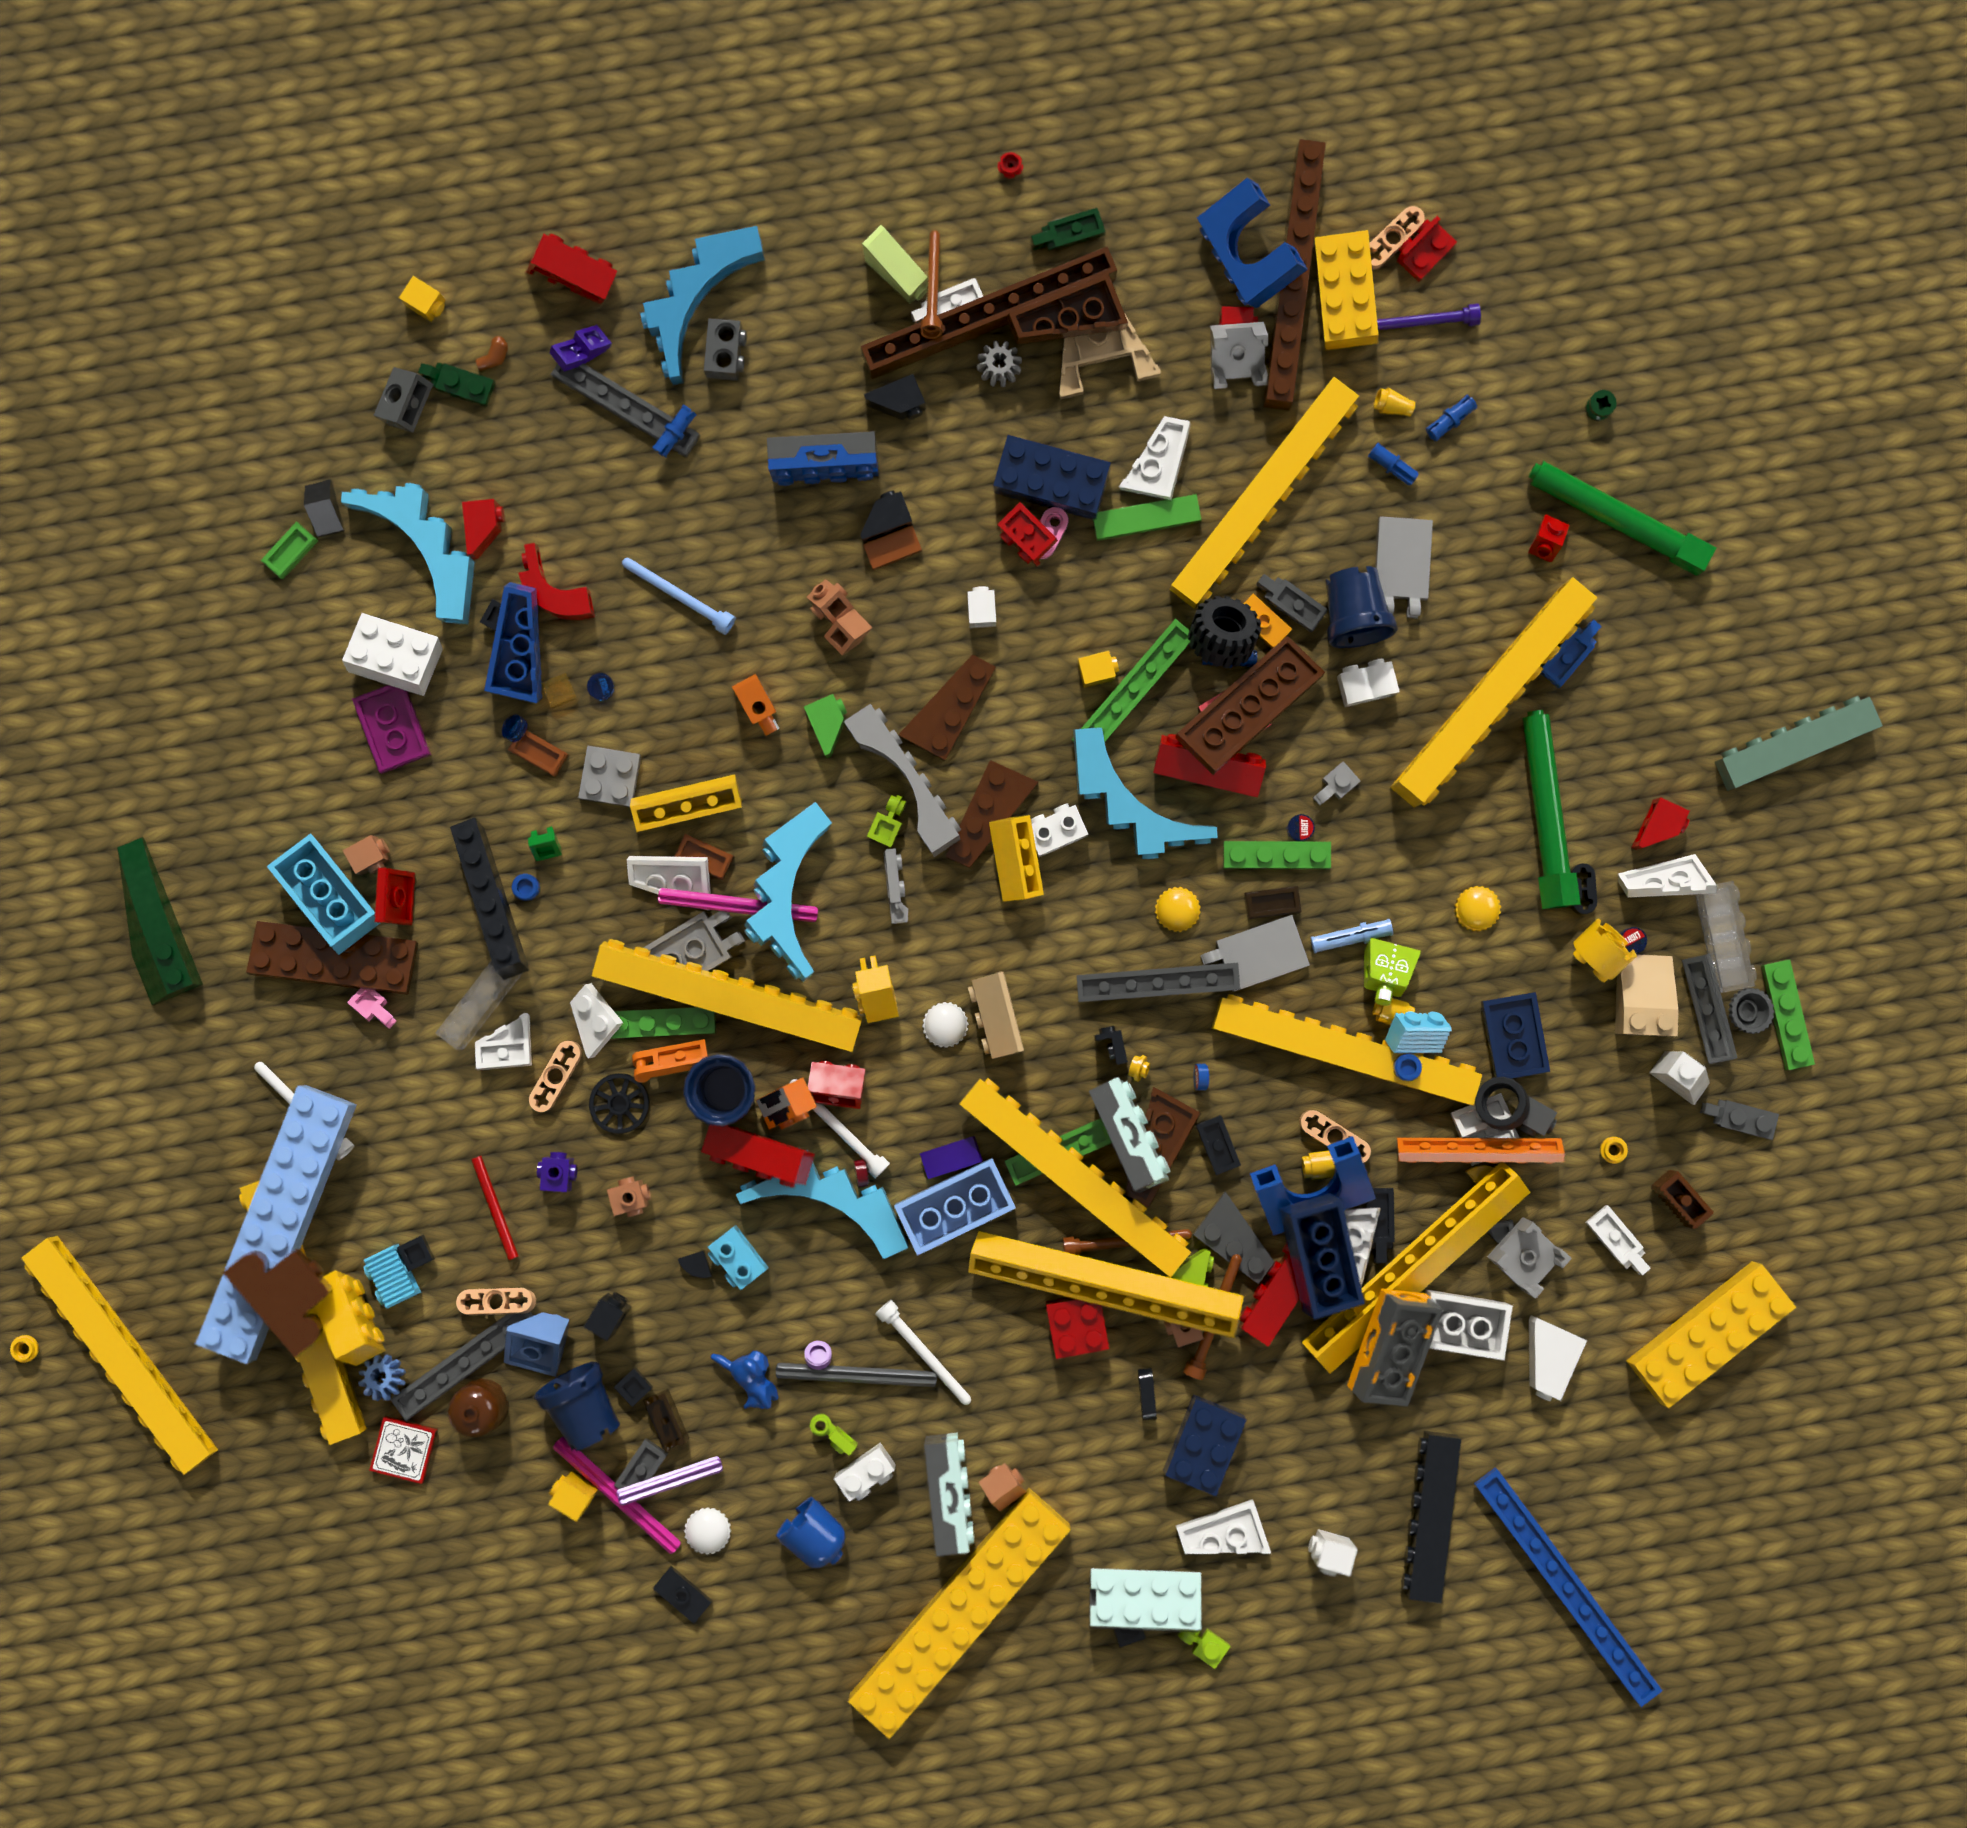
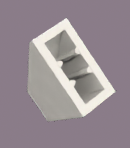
M1665 1051L1650 1071L1651 1075L1692 1105H1695L1710 1084L1706 1068L1685 1052Z
M1531 1315L1529 1318V1384L1537 1390L1535 1395L1550 1402L1552 1397L1561 1401L1587 1341Z

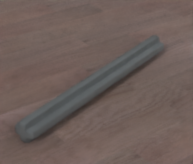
M778 1363L776 1366V1377L783 1379L935 1387L937 1375L934 1371L830 1365L824 1369L816 1370L810 1368L807 1364Z

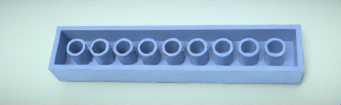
M307 1085L297 1086L225 1270L246 1253L255 1250L261 1251L267 1256L269 1260L268 1268L272 1269L292 1251L301 1248L357 1104ZM224 1274L196 1345L248 1364L257 1360L269 1327Z

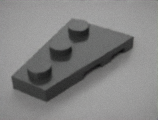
M1224 1191L1193 1235L1229 1262L1234 1254H1239L1242 1257L1239 1270L1259 1284L1274 1264V1261L1228 1194Z

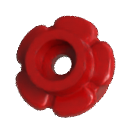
M1014 152L1003 154L1000 157V162L997 164L998 171L1003 173L1005 178H1015V175H1020L1023 171L1022 158Z

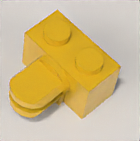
M876 955L870 956L872 968L868 969L866 959L860 958L862 971L856 972L857 983L852 984L859 1013H865L867 1023L899 1017L888 966L878 967Z

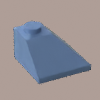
M542 1312L508 1326L506 1330L504 1363L556 1377L568 1336L569 1319L556 1314L552 1315Z

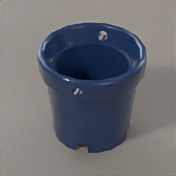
M1366 566L1367 573H1361L1358 567H1351L1331 574V581L1325 580L1330 619L1327 637L1328 643L1332 647L1355 648L1367 646L1386 640L1397 632L1398 626L1394 615L1389 612L1377 568Z
M715 1054L702 1058L692 1066L685 1079L684 1097L687 1107L697 1119L708 1125L725 1126L735 1123L748 1113L754 1102L755 1083L752 1073L743 1062L732 1056Z
M598 1362L585 1363L563 1373L544 1385L534 1396V1400L540 1409L547 1411L571 1451L574 1449L579 1451L603 1439L602 1435L605 1433L606 1428L611 1434L620 1425L602 1383L603 1373ZM555 1383L558 1385L557 1389L554 1388Z

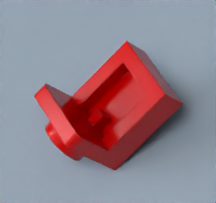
M1545 514L1528 552L1543 560L1553 562L1563 546L1569 525Z

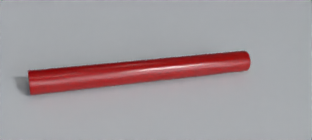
M482 1156L471 1159L507 1258L511 1260L519 1257Z

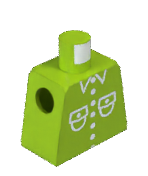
M1374 938L1369 940L1364 949V987L1376 991L1375 1003L1388 1006L1391 1004L1392 996H1402L1420 956V950Z

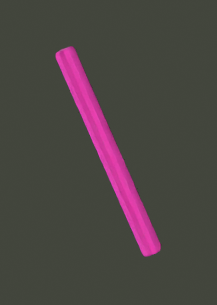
M660 888L658 892V903L732 913L754 915L768 905L766 901L763 903L756 899ZM791 904L792 920L816 922L818 908Z
M564 1437L558 1439L553 1449L669 1554H673L679 1548L681 1542L636 1501L620 1505L616 1491L619 1489L614 1486L615 1482L580 1450L576 1451L574 1449L571 1451Z

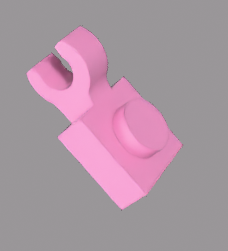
M359 989L347 1002L368 1022L375 1016L389 1029L397 1022L383 1008L387 1003L386 999L375 990Z

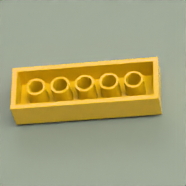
M1751 1261L1627 1359L1626 1362L1659 1404L1669 1409L1793 1311L1796 1306L1763 1264Z

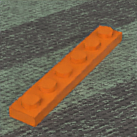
M1397 1138L1398 1162H1488L1492 1164L1499 1162H1516L1519 1164L1543 1162L1553 1164L1555 1162H1564L1565 1157L1561 1138Z

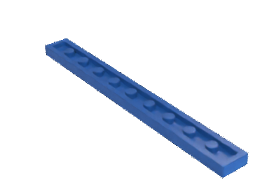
M1495 1467L1476 1481L1474 1485L1637 1704L1642 1707L1661 1693L1663 1690L1499 1470Z

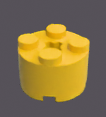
M1596 919L1573 942L1576 949L1573 955L1582 964L1587 962L1594 969L1593 973L1605 983L1608 979L1613 980L1637 955L1634 950L1629 953L1625 947L1628 942L1618 931L1608 923L1601 926V919Z

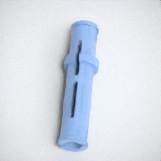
M1390 919L1371 924L1363 922L1358 927L1315 937L1312 936L1310 938L1311 945L1315 954L1320 951L1359 942L1366 944L1371 938L1392 936L1393 928Z

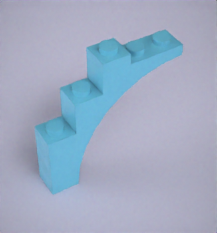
M405 483V487L396 486L395 497L393 493L378 491L377 495L367 494V491L361 489H351V493L342 492L341 503L347 508L369 512L382 517L402 529L414 541L424 556L433 578L436 594V618L446 623L468 624L475 562L465 552L451 551V555H449L452 528L442 518L428 517V521H426L429 494L421 488V485Z
M1102 728L1073 729L1078 794H1084V799L1101 798L1100 793L1105 794L1107 824H1113V829L1130 828L1129 823H1133L1135 853L1142 855V859L1158 858V853H1165L1164 842H1168V846L1184 845V840H1195V844L1211 843V838H1218L1217 827L1189 825L1175 822L1156 814L1140 803L1123 785L1113 769L1105 748Z
M816 802L764 840L762 845L764 847L763 853L770 862L775 861L777 864L755 880L754 893L761 902L764 903L766 901L768 905L746 920L745 923L747 928L745 933L753 943L758 942L760 946L770 940L772 943L770 947L778 958L783 957L789 964L787 969L795 979L800 978L802 982L811 977L814 970L803 955L795 935L791 915L792 889L797 869L803 857L813 843L832 824Z
M812 1163L806 1185L796 1184L795 1188L779 1184V1178L772 1176L771 1180H765L759 1184L753 1180L741 1185L742 1191L736 1194L740 1204L760 1197L775 1195L804 1196L825 1202L843 1211L857 1222L874 1241L883 1259L909 1247L884 1188L877 1189L876 1185L862 1190V1196L858 1198L846 1168L840 1171L838 1166L823 1172L825 1178L821 1179L814 1163Z

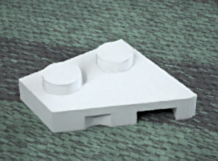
M591 983L585 984L570 1002L588 1059L595 1057L623 1024L622 1020Z
M523 1013L517 1020L507 1026H501L493 1034L484 1036L475 1042L477 1070L532 1066L530 1015L528 1013Z

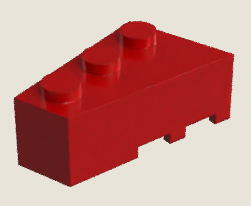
M550 233L549 235L543 234L525 273L533 276L536 271L548 277L547 281L556 285L558 282L570 288L571 292L602 304L606 299L617 270L612 268L613 265L610 262L598 258L597 261L589 257V253L578 246L572 248L564 244L562 238Z

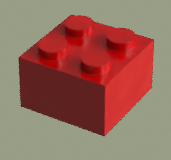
M1070 1297L1045 1302L1056 1359L1109 1349L1102 1305Z

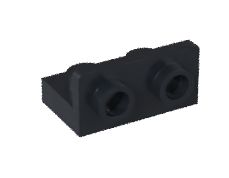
M1115 1026L1099 1029V1034L1094 1035L1095 1041L1112 1038V1043L1107 1044L1110 1060L1116 1059L1117 1064L1127 1063L1121 1030L1116 1031Z

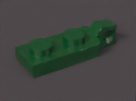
M1094 208L1048 222L1046 226L1042 227L1041 233L1031 236L1030 241L1034 251L1046 247L1048 251H1056L1105 236L1106 231L1098 208Z
M437 362L436 368L421 363L418 371L423 378L431 380L432 387H435L437 391L485 407L488 405L495 385L493 379L445 363Z

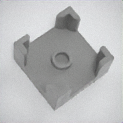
M1264 322L1210 326V376L1214 389L1227 388L1226 379L1251 377L1255 386L1267 385L1268 373L1265 366V347L1268 346V333Z
M1522 1217L1487 1257L1525 1293L1536 1299L1544 1290L1538 1283L1555 1265L1563 1268L1572 1258L1549 1241L1534 1222Z

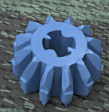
M386 1354L383 1359L380 1355L375 1356L373 1363L368 1360L364 1362L368 1369L366 1371H359V1375L365 1376V1379L361 1380L358 1384L361 1387H366L363 1391L365 1396L372 1395V1400L379 1401L381 1397L383 1400L388 1401L391 1398V1393L394 1395L400 1394L397 1385L406 1384L404 1380L400 1379V1376H403L406 1371L405 1369H398L401 1364L399 1360L395 1359L392 1361V1356ZM381 1373L386 1374V1378H382L383 1383L379 1382L378 1379L379 1376L382 1377Z

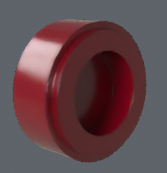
M863 1159L853 1161L858 1188L868 1186L869 1179L865 1161Z

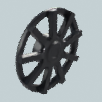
M622 1073L611 1074L601 1079L594 1086L589 1098V1110L595 1123L603 1130L614 1134H624L638 1128L645 1120L650 1108L649 1096L645 1086L635 1081L633 1076ZM612 1079H625L620 1092H617ZM607 1081L612 1090L611 1096L598 1090ZM629 1081H632L639 1089L627 1095L626 1090ZM642 1092L644 1104L632 1103L631 1099ZM595 1094L608 1100V1103L594 1107ZM630 1108L644 1109L639 1120L629 1111ZM609 1109V1114L601 1122L596 1116L595 1111ZM623 1114H626L634 1123L623 1129ZM613 1115H617L618 1129L606 1126Z

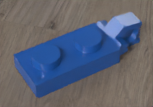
M1594 619L1583 630L1578 626L1576 632L1559 646L1561 648L1559 652L1542 666L1544 669L1540 674L1557 688H1560L1594 649L1597 641L1592 637L1602 626Z

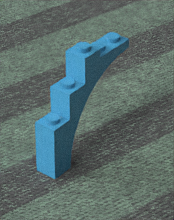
M757 226L696 238L697 248L692 249L695 265L669 271L671 280L666 281L670 297L643 303L645 312L640 313L644 329L648 328L652 336H656L659 352L664 351L666 361L661 362L665 378H670L673 385L683 383L681 367L683 340L689 321L699 303L726 276L744 266L765 260Z

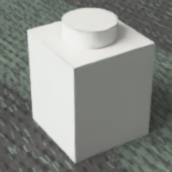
M984 586L974 587L973 591L968 592L970 628L996 627L994 590H989V587Z

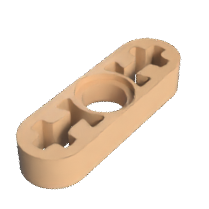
M1410 206L1404 209L1370 242V251L1372 253H1375L1381 245L1384 248L1378 257L1379 261L1377 259L1371 261L1372 270L1383 266L1408 238H1412L1417 233V229L1425 220L1424 213L1420 208ZM1415 215L1417 217L1416 224L1411 223L1404 230L1402 226L1406 223L1408 216L1413 217ZM1396 232L1400 236V242L1394 245L1388 243L1386 234Z
M564 1041L558 1045L529 1096V1104L535 1111H548L556 1103L582 1057V1049L578 1043ZM573 1046V1053L576 1055L574 1058H568L565 1065L570 1066L567 1070L560 1064H555L557 1059L562 1062L566 1054L562 1052L563 1049ZM554 1068L561 1070L563 1074V1079L559 1084L551 1083L548 1078L549 1072ZM544 1082L546 1086L556 1089V1092L554 1094L552 1091H549L546 1096V1100L549 1101L548 1104H542L539 1107V1100L536 1099V1096L543 1095L547 1088L542 1087Z
M1308 1110L1301 1115L1299 1119L1300 1128L1325 1146L1330 1145L1331 1143L1327 1138L1328 1133L1332 1129H1338L1342 1133V1140L1348 1138V1136H1353L1357 1147L1360 1144L1363 1146L1361 1149L1364 1152L1362 1156L1363 1163L1369 1159L1371 1154L1370 1146L1358 1136L1318 1111ZM1316 1115V1122L1321 1126H1325V1122L1329 1123V1126L1323 1130L1322 1137L1318 1136L1321 1132L1318 1128L1311 1127L1310 1130L1307 1128L1308 1122L1305 1121L1307 1117L1312 1118Z
M525 1288L464 1290L458 1295L456 1305L461 1313L467 1315L526 1314L534 1309L536 1297L532 1291ZM495 1294H500L503 1299L502 1305L498 1309H492L490 1306V1299ZM522 1294L523 1297L528 1298L527 1303H523L522 1306L510 1303V1298L521 1299ZM471 1296L472 1299L482 1300L483 1305L473 1304L469 1307L465 1306V1301L470 1300Z

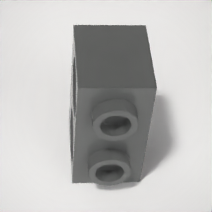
M708 318L704 373L707 378L738 380L739 372L744 371V356L740 355L741 346H746L747 331L743 330L740 321ZM724 333H733L734 336L730 341L725 342L721 340V336ZM723 358L732 360L731 364L725 368L718 366L719 361Z

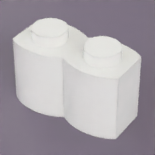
M1382 658L1368 662L1369 667L1359 669L1358 665H1352L1343 668V673H1340L1337 679L1344 707L1397 695L1399 688L1392 661L1384 662Z

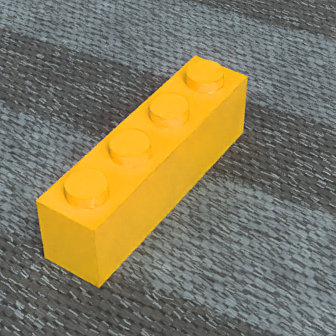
M735 774L632 798L630 801V809L637 832L742 808V799Z

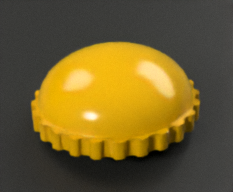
M1484 886L1470 887L1459 894V898L1456 899L1457 902L1454 905L1455 917L1458 918V922L1462 924L1461 926L1466 927L1467 930L1470 929L1473 932L1485 931L1496 924V920L1499 919V914H1501L1500 900L1497 899L1498 896L1493 891H1490L1489 888H1484Z
M1169 888L1168 891H1164L1159 896L1160 898L1157 899V905H1155L1156 917L1159 919V923L1163 924V927L1168 928L1169 931H1187L1199 920V914H1201L1199 900L1187 888Z

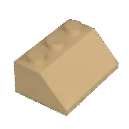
M999 972L972 980L973 986L968 987L972 1003H978L980 1012L975 1013L978 1028H984L986 1038L981 1039L985 1055L991 1054L993 1059L1024 1051L1004 973Z

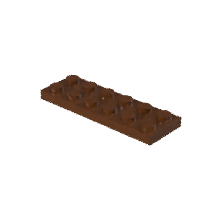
M1286 636L1176 734L1175 738L1214 775L1324 676L1325 671L1295 642Z
M257 921L246 973L253 976L408 995L418 943L414 940L364 935L338 955L316 928Z

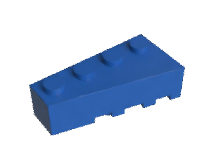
M512 582L504 586L484 691L533 703H538L542 699L537 588Z

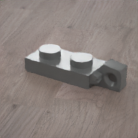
M1263 574L1256 586L1266 592L1264 598L1271 605L1311 633L1328 611L1327 608L1286 579L1282 580L1278 577L1274 581Z
M1719 1100L1718 1105L1702 1102L1700 1110L1702 1114L1713 1116V1123L1718 1124L1717 1126L1768 1140H1773L1779 1117L1777 1113L1728 1100Z

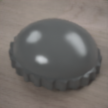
M1744 988L1739 990L1731 998V1003H1729L1728 1011L1731 1022L1744 1033L1754 1034L1764 1031L1765 1028L1769 1027V1024L1772 1023L1771 1020L1774 1018L1772 1000L1768 998L1767 994H1764V991L1759 989Z

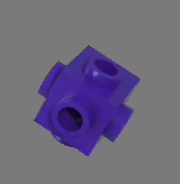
M550 1152V1157H543L542 1162H538L537 1178H541L540 1190L571 1191L572 1181H576L578 1170L577 1165H574V1158H566L567 1153ZM556 1168L559 1170V1175L555 1172Z

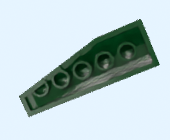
M141 837L117 847L132 957L151 1005L154 1006L202 986L203 983L145 839Z

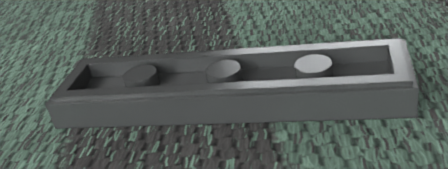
M1711 954L1682 960L1708 1063L1713 1064L1737 1059Z

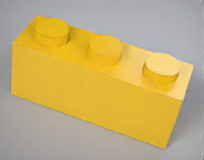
M1030 815L989 822L1002 900H1025L1044 895Z

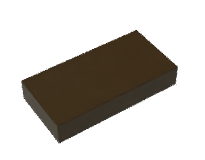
M1298 886L1244 893L1248 920L1302 912Z

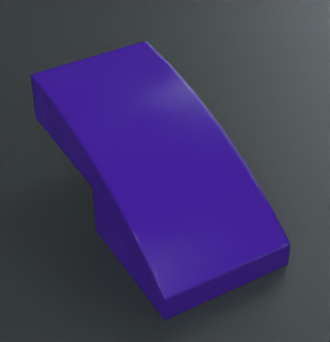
M598 325L575 331L573 339L552 345L549 353L565 372L599 356L609 349L612 343Z
M975 1136L920 1153L928 1179L983 1161Z

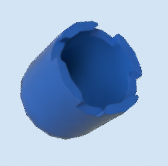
M810 1497L796 1508L799 1514L791 1522L788 1519L784 1521L776 1537L804 1564L812 1568H821L829 1562L832 1565L835 1564L842 1557L843 1551L841 1549L844 1546L846 1536L842 1525L818 1500Z

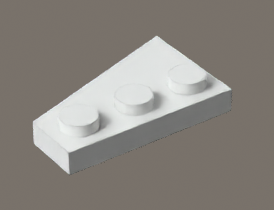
M1164 416L1149 439L1139 459H1136L1129 475L1120 484V490L1171 500L1191 428L1190 421Z
M1695 854L1618 873V883L1627 897L1717 893L1716 883Z
M629 856L627 859L628 879L631 886L658 894L660 888L711 894L708 857Z
M1380 1208L1344 1210L1361 1288Z
M1253 1499L1176 1525L1185 1554H1247L1251 1552L1271 1554Z

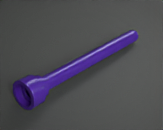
M1479 303L1468 304L1467 307L1462 308V311L1377 319L1378 330L1461 321L1463 324H1468V326H1475L1481 323V310Z

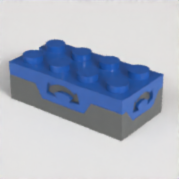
M874 431L767 438L768 470L773 482H778V485L794 484L793 481L803 480L806 484H816L820 482V479H831V482H845L846 478L855 477L859 481H869L873 479V476H879L877 443Z

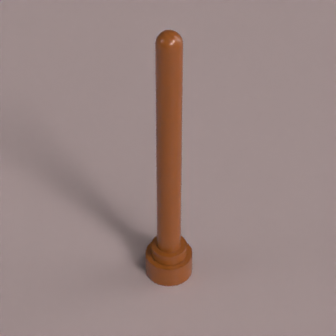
M936 230L932 231L929 236L927 315L921 321V335L928 339H936L942 335V321L937 316L940 234Z
M1189 1229L1167 1231L1172 1236L1178 1233L1185 1240H1189L1192 1237V1232ZM1074 1237L1062 1238L1063 1251L1075 1255H1081V1252L1131 1246L1122 1237L1080 1241L1079 1239H1074Z
M1234 1254L1231 1257L1220 1287L1221 1291L1230 1292L1242 1262V1257L1239 1254ZM1203 1332L1204 1339L1200 1341L1195 1357H1191V1360L1186 1362L1183 1371L1186 1375L1199 1380L1204 1379L1207 1368H1205L1207 1363L1204 1361L1215 1333Z

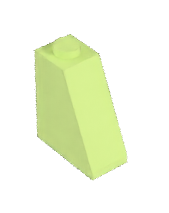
M880 225L862 243L865 262L908 303L911 304L915 299L920 300L928 291V277L889 232Z

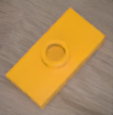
M1254 593L1244 602V604H1248L1251 607V611L1257 613V618L1261 622L1259 637L1272 649L1292 630Z

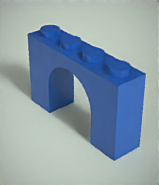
M1246 178L1198 216L1197 219L1202 226L1199 228L1201 234L1214 247L1212 249L1213 255L1219 262H1223L1226 268L1224 270L1225 276L1232 284L1235 283L1238 288L1236 294L1239 300L1244 305L1248 304L1257 309L1307 271L1308 268L1296 248L1286 242L1257 263L1244 264L1238 255L1237 243L1242 229L1270 206L1259 185Z
M1353 1136L1327 1145L1335 1166V1173L1332 1180L1317 1192L1296 1194L1289 1191L1281 1180L1276 1164L1250 1173L1273 1236L1285 1232L1279 1208L1328 1193L1342 1200L1344 1210L1376 1199Z

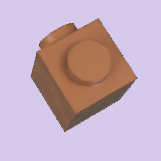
M853 609L837 619L824 637L843 656L859 645L872 627Z
M373 835L342 850L354 873L361 876L368 872L370 874L377 873L378 868H385L384 864L390 861L387 855L390 852L387 844L382 838L378 839V837Z
M1006 1463L994 1467L990 1470L988 1476L979 1481L988 1499L999 1511H1002L1027 1493L1022 1486L1025 1480L1017 1468L1012 1470Z

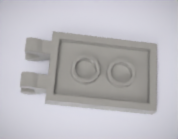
M1381 516L1378 518L1375 568L1378 570L1388 609L1392 614L1394 613V599H1408L1407 618L1417 619L1421 613L1420 600L1427 601L1433 520Z
M703 911L644 948L651 951L650 955L660 957L662 954L675 957L678 963L686 965L687 962H692L703 966L702 970L711 971L731 959L732 956L729 950L745 942V939L740 932H736L722 940L715 927L732 918L729 912L718 911L711 917H708L706 911Z
M1292 915L1217 940L1215 942L1218 949L1200 955L1204 965L1222 959L1223 964L1238 963L1241 989L1310 966Z

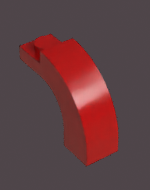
M535 543L524 544L525 553H522V562L524 568L529 569V571L519 572L518 574L522 585L537 588V605L547 613L566 620L594 618L595 613L590 590L587 587L560 590L550 586L544 575L539 547Z

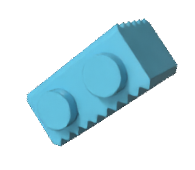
M1411 1011L1405 1014L1396 1012L1385 1041L1394 1053H1442L1444 1044H1446V1040L1450 1036L1449 1032L1452 1030L1444 1016L1438 1012H1430L1428 1014H1417Z
M399 1244L364 1259L366 1264L363 1267L367 1278L370 1281L373 1280L376 1285L375 1295L381 1305L385 1304L387 1309L421 1293L412 1271L408 1272L397 1249L400 1246Z

